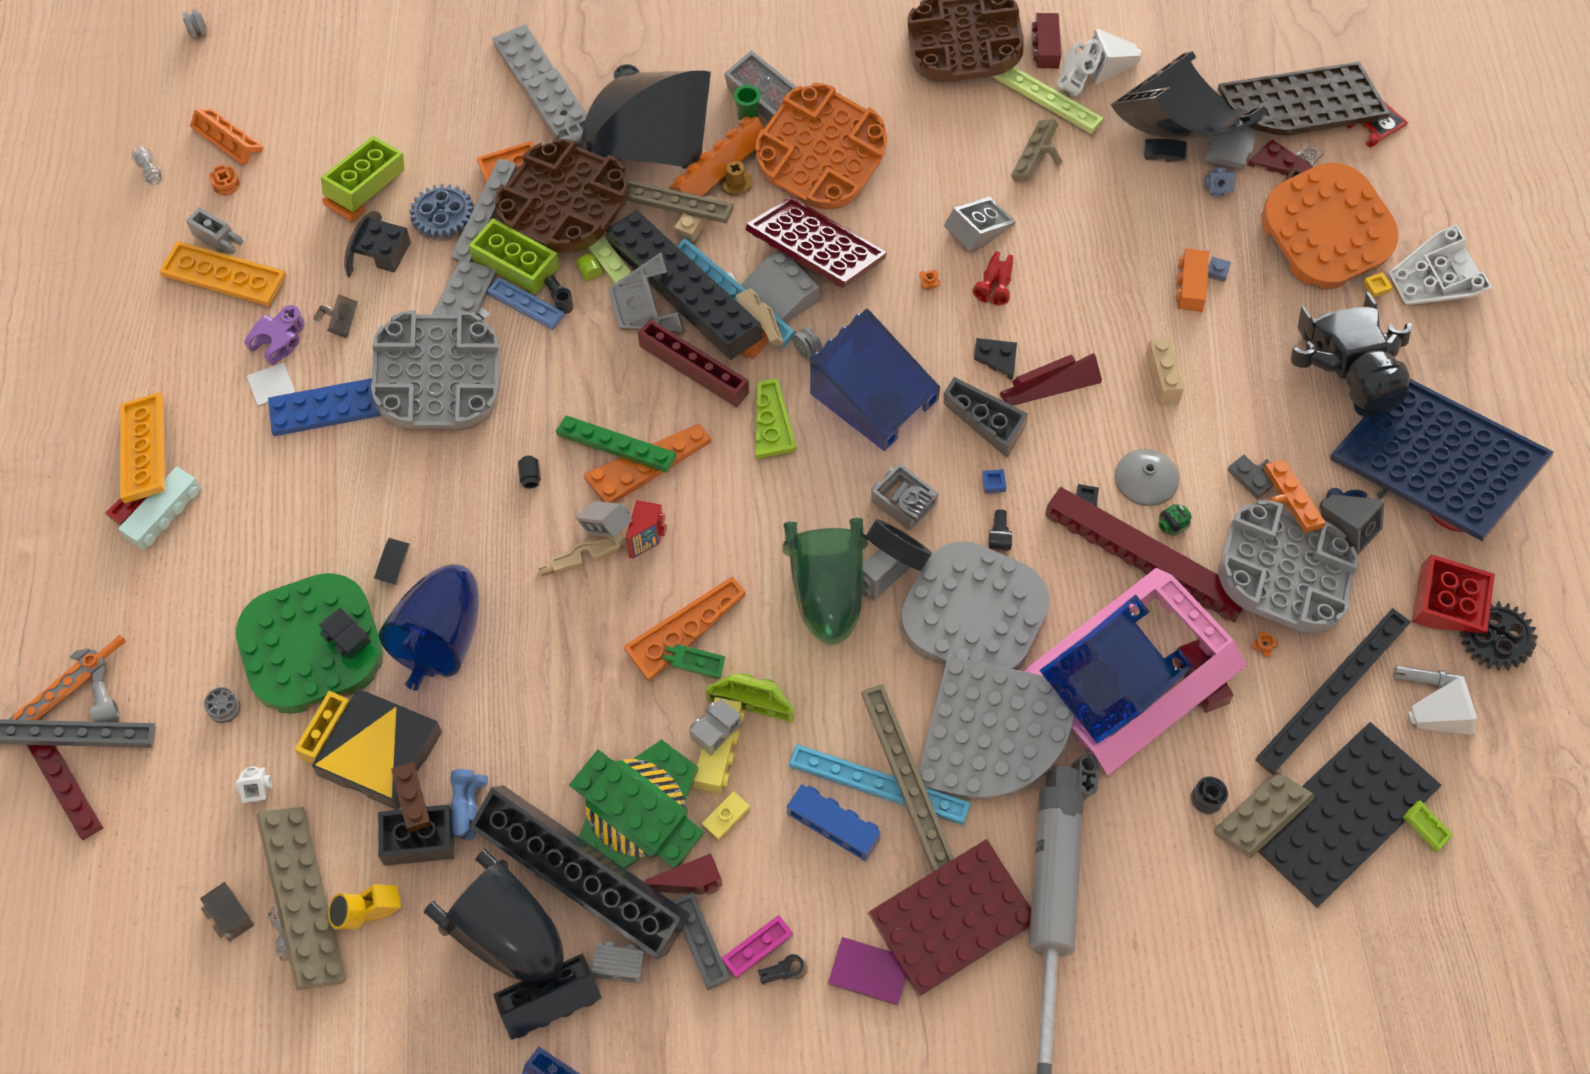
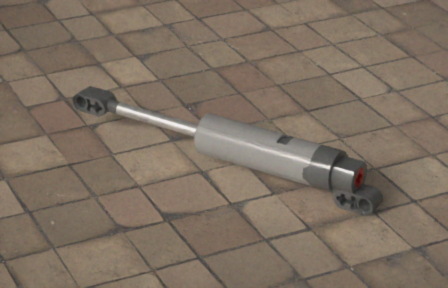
M1087 753L1076 759L1070 767L1056 766L1047 772L1045 788L1039 792L1029 934L1030 949L1035 953L1044 955L1036 1074H1052L1059 956H1067L1075 951L1083 801L1096 793L1099 773L1097 758Z

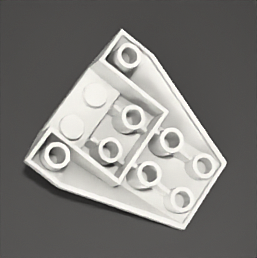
M1457 224L1437 232L1388 272L1405 306L1469 298L1492 289V285L1484 271L1479 272L1468 253L1466 239Z

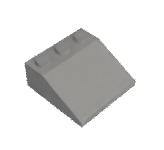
M779 250L766 258L741 284L746 290L751 288L759 296L760 302H764L771 307L773 313L785 323L819 302L820 287L791 257L786 256Z

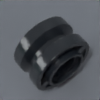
M1211 776L1199 780L1191 793V801L1195 808L1206 814L1218 812L1228 798L1226 785L1220 779Z

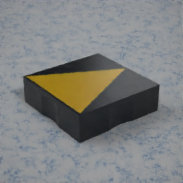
M357 688L312 767L317 776L344 788L357 790L372 800L399 810L400 802L391 768L414 761L418 772L421 765L430 755L442 730L436 720Z

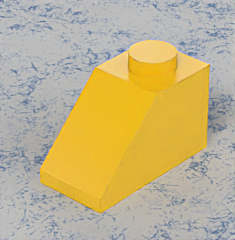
M373 884L360 893L366 905L363 923L389 917L401 908V898L397 885Z

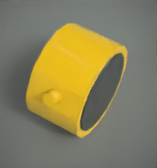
M337 893L334 895L328 910L331 926L334 929L357 930L361 927L366 914V905L363 897L360 894Z

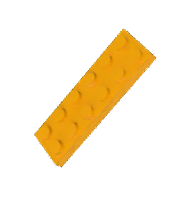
M180 241L175 243L159 270L160 275L163 277L268 307L271 305L287 276L285 271Z
M160 392L120 404V499L124 503L165 491L164 397Z

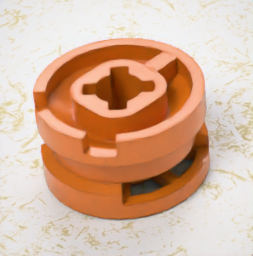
M219 165L209 174L212 188L219 195H230L237 191L240 186L236 170L231 166L224 167V165Z

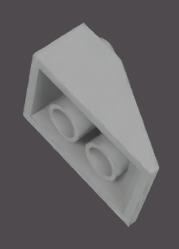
M987 197L953 208L944 227L962 243L964 248L973 251L984 247L1015 225L1016 221L991 197Z

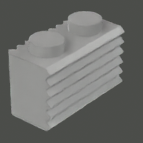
M609 941L603 942L602 945L596 944L592 975L595 979L641 984L646 956L645 951L635 944H627L626 948L617 947L616 943Z

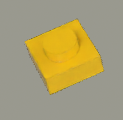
M1383 272L1367 277L1363 281L1364 286L1373 298L1390 293L1393 288Z

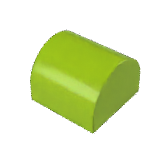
M585 254L577 260V269L585 282L603 275V270L594 255Z

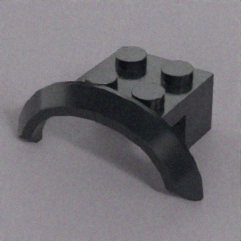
M372 211L365 215L354 228L346 247L344 269L347 277L350 278L354 271V253L372 257L377 268L395 273L411 243L407 228L381 221L382 216L377 211Z

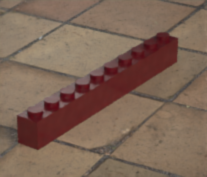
M1061 486L1048 503L1045 516L1052 522L1065 526L1070 532L1081 535L1089 543L1102 547L1107 553L1118 556L1128 565H1134L1146 575L1155 568L1173 575L1204 608L1217 612L1226 620H1231L1235 623L1244 608L1236 604L1228 596L1222 587L1219 575Z

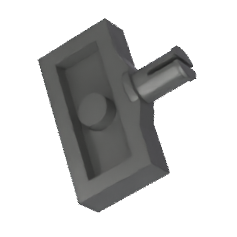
M1242 455L1227 469L1256 499H1259L1273 487V483L1264 473L1265 464H1268V459H1265V461L1257 466L1245 455Z

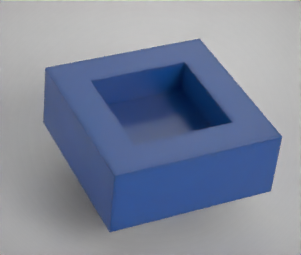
M1004 469L982 472L984 493L1006 492Z

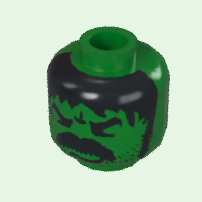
M1173 504L1159 514L1160 522L1158 525L1162 532L1176 536L1190 526L1192 516L1185 506Z

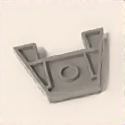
M662 252L608 288L619 328L641 329L651 319L669 331H684L679 311L659 316L648 277L667 272Z

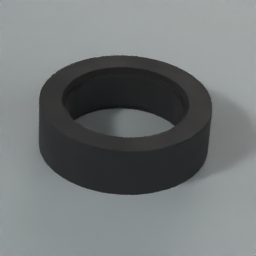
M879 519L874 521L865 536L872 544L886 554L919 571H922L932 555V552L923 544L898 528Z

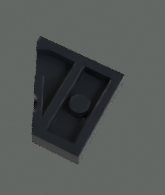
M976 338L974 360L981 364H986L994 371L999 370L1007 374V378L1013 380L1017 342Z

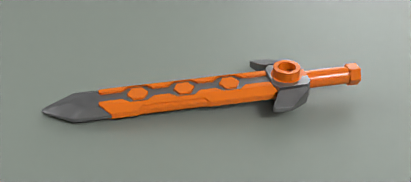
M118 635L98 653L92 649L75 651L70 658L78 660V662L8 720H39L92 676L93 683L103 681L107 671V663L104 659L127 641L121 635Z

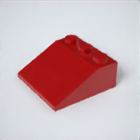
M1431 554L1420 567L1412 622L1433 629L1486 633L1495 574Z

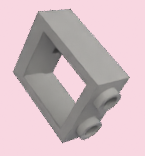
M900 463L895 468L889 469L885 478L881 482H876L871 489V501L909 531L938 503L939 493ZM899 480L908 483L910 487L918 486L934 494L930 502L921 499L927 503L926 507L918 503V505L924 508L923 511L913 507L921 512L918 515L917 521L903 514L896 505L884 497Z
M879 549L859 568V591L865 597H870L875 601L910 567Z

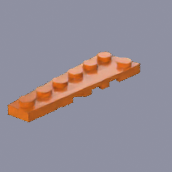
M696 424L653 443V445L676 452L677 458L671 466L673 467L712 441L700 424ZM620 457L583 475L584 479L603 502L615 503L663 472Z
M732 576L624 645V651L646 680L650 682L671 663L662 660L664 654L673 656V654L665 652L666 646L675 648V644L689 647L746 596L745 591Z

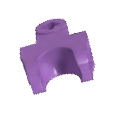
M288 305L282 308L274 318L268 315L263 316L253 326L244 341L247 349L255 351L263 344H271L264 355L270 365L276 364L288 356L297 347L300 340L297 334L305 325L304 319L300 316L299 309L294 305Z

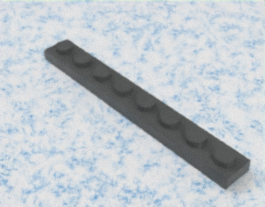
M0 719V744L153 748L156 726L155 723Z

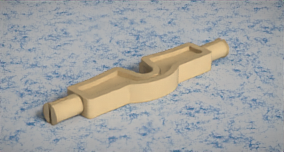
M626 535L620 538L616 536L614 538L607 537L596 542H580L573 546L570 551L550 558V563L538 567L539 573L543 575L554 571V574H559L582 567L583 553H588L593 561H598L621 551L620 546L626 545Z

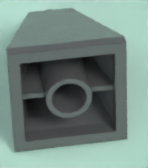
M1332 494L1329 498H1324L1319 505L1323 519L1340 529L1347 536L1345 540L1350 547L1354 546L1357 556L1383 529L1384 501L1380 499Z

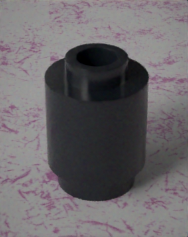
M533 456L522 457L518 461L520 483L527 489L536 488L541 480L539 460Z

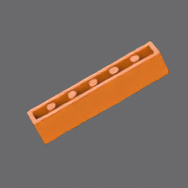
M747 116L741 119L736 128H732L726 133L727 136L715 142L713 148L710 151L704 152L698 162L689 165L684 174L677 176L669 188L703 196L727 174V165L730 162H741L756 148L759 132L761 129L764 130L758 117L749 118Z

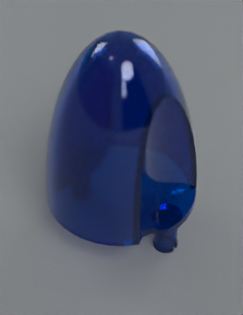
M444 565L421 578L400 599L379 630V640L386 652L397 662L412 670L405 685L409 689H412L413 685H415L413 691L419 689L425 676L434 677L435 674H439L444 677H451L458 673L471 645L478 619L479 589L474 574L463 565Z

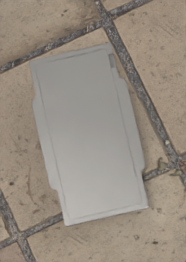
M1247 126L1242 130L1227 135L1209 136L1207 141L1209 149L1205 161L1244 170L1247 155L1252 152L1257 130Z

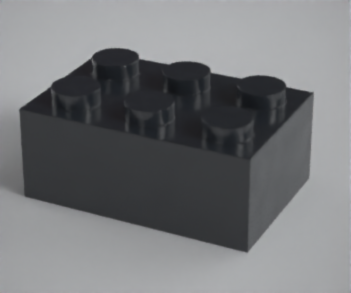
M450 806L427 807L431 826L409 833L405 825L402 809L378 812V857L383 865L454 859V835L452 834Z

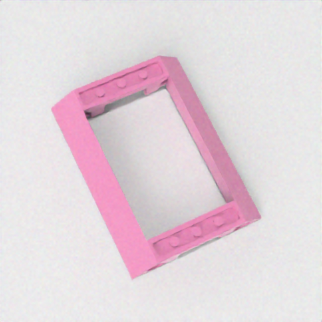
M1155 568L1024 670V672L1058 678L1056 676L1057 673L1153 600L1154 596L1160 601V605L1168 614L1173 611L1200 640L1199 647L1207 656L1210 655L1212 658L1110 737L1078 701L1072 731L1077 735L1078 743L1087 754H1092L1097 758L1099 767L1107 776L1247 666L1235 641L1173 575L1158 568Z

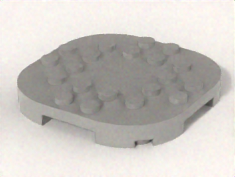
M416 310L392 316L389 322L384 326L381 325L377 330L372 346L371 391L377 410L386 420L397 426L410 429H462L480 423L493 411L499 394V345L495 331L491 326L489 327L482 321L481 317L465 311H458L457 315L416 314Z
M1260 500L1256 504L1249 506L1246 504L1238 511L1229 525L1218 565L1219 579L1225 592L1236 604L1245 610L1304 633H1321L1333 628L1349 609L1350 602L1348 600L1353 576L1358 569L1357 553L1354 546L1350 547L1345 540L1347 536L1327 521H1325L1324 528L1304 533L1293 514L1282 510L1283 504L1279 502Z
M954 542L934 551L922 571H920L904 601L901 627L908 645L925 659L929 656L946 664L947 657L952 656L1018 670L1025 662L1026 656L1042 624L1045 622L1049 607V594L1043 579L1029 566L977 543Z

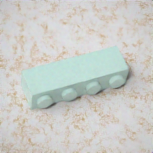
M176 466L165 478V491L148 496L118 528L124 539L143 551L148 546H151L159 534L167 529L171 521L178 514L182 513L185 506L198 495L201 487L196 478Z

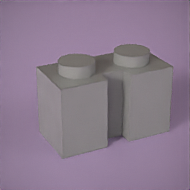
M722 698L717 703L713 702L707 708V715L704 718L696 719L690 726L691 740L710 756L742 725L741 714Z

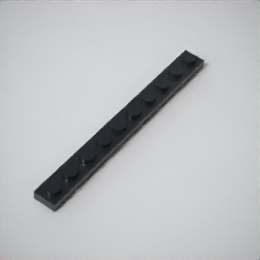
M1392 608L1262 750L1255 761L1273 775L1409 626L1411 621Z

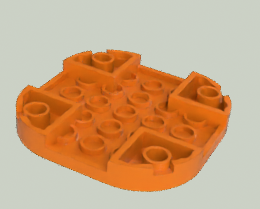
M812 83V85L805 87L801 85L791 90L783 98L782 105L768 125L759 132L756 140V161L762 175L773 185L812 207L836 209L852 202L878 168L885 156L887 133L884 122L876 111L870 107L865 109L836 92L835 87L823 83Z
M1341 163L1320 164L1280 183L1266 199L1261 214V221L1266 235H1272L1290 262L1289 270L1303 283L1317 285L1319 289L1338 288L1343 286L1345 282L1373 268L1376 270L1392 255L1398 243V228L1395 219L1371 183L1358 170Z

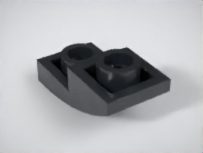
M1145 139L1144 157L1146 160L1165 158L1166 162L1186 160V141Z
M388 538L374 579L397 585L410 543Z

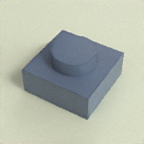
M1212 257L1208 267V277L1225 282L1231 262Z

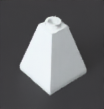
M1100 29L1095 30L1091 39H1096L1103 44V52L1096 70L1091 74L1094 84L1103 82L1135 67L1137 62L1141 60L1142 54L1136 44ZM1092 44L1089 52L1095 55L1097 47Z
M1464 676L1455 679L1412 705V711L1408 712L1411 725L1415 724L1417 729L1467 735L1476 734L1477 716Z

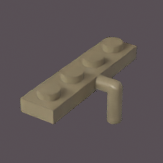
M1056 119L1038 122L1011 174L1014 181L1031 180L1044 153L1050 154L1056 166L1062 164V159L1053 145H1048L1058 127Z

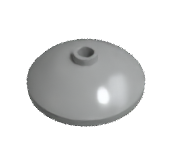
M1138 449L1129 452L1119 461L1115 471V481L1119 491L1128 500L1143 506H1155L1168 501L1175 494L1179 485V473L1173 461L1163 453L1152 449Z

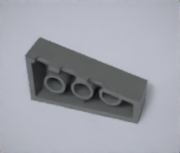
M953 377L944 392V405L1007 457L1027 425L1028 413L956 377Z

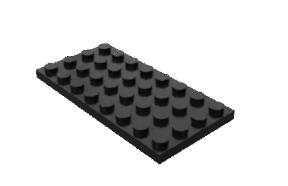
M1369 722L1302 786L1313 793L1314 800L1263 846L1258 853L1318 908L1406 822L1403 816L1416 801L1421 800L1425 803L1442 785L1374 724Z

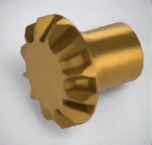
M730 162L727 165V174L721 179L722 189L727 191L728 195L733 193L736 197L739 193L745 194L746 190H750L752 184L751 176L744 171V165L741 162Z

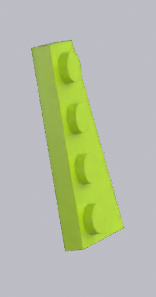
M778 378L757 382L756 460L796 452L797 446Z

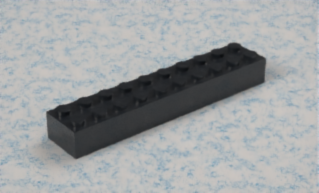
M635 210L606 230L608 243L634 270L662 252L667 272L648 277L650 285L729 360H732L763 339L761 323L638 210Z
M504 785L491 787L469 828L656 959L668 955L691 915Z

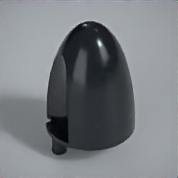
M483 849L477 855L475 861L486 870L462 893L448 913L438 906L435 901H432L423 913L438 925L440 934L443 936L451 935L475 956L509 977L529 982H542L554 978L561 970L564 958L562 941L555 924L534 896L508 870L509 864L505 860L498 861L486 849Z

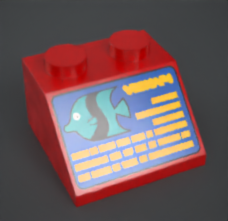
M636 500L631 516L633 521L629 523L625 537L629 558L633 559L660 544L661 536L665 537L667 531V524H664L666 514L663 513L661 504Z

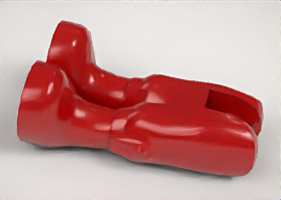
M996 251L991 257L987 269L983 272L984 281L977 282L973 287L972 293L978 300L986 303L989 301L993 283L997 282L991 297V303L999 306L1008 303L1010 299V292L1006 287L1012 280L1011 273L1014 258L1013 255L1008 254L1007 259L1001 261V252Z

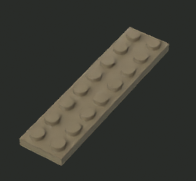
M304 807L258 811L256 819L296 991L343 984L346 977L334 928L331 926L328 918L329 908Z

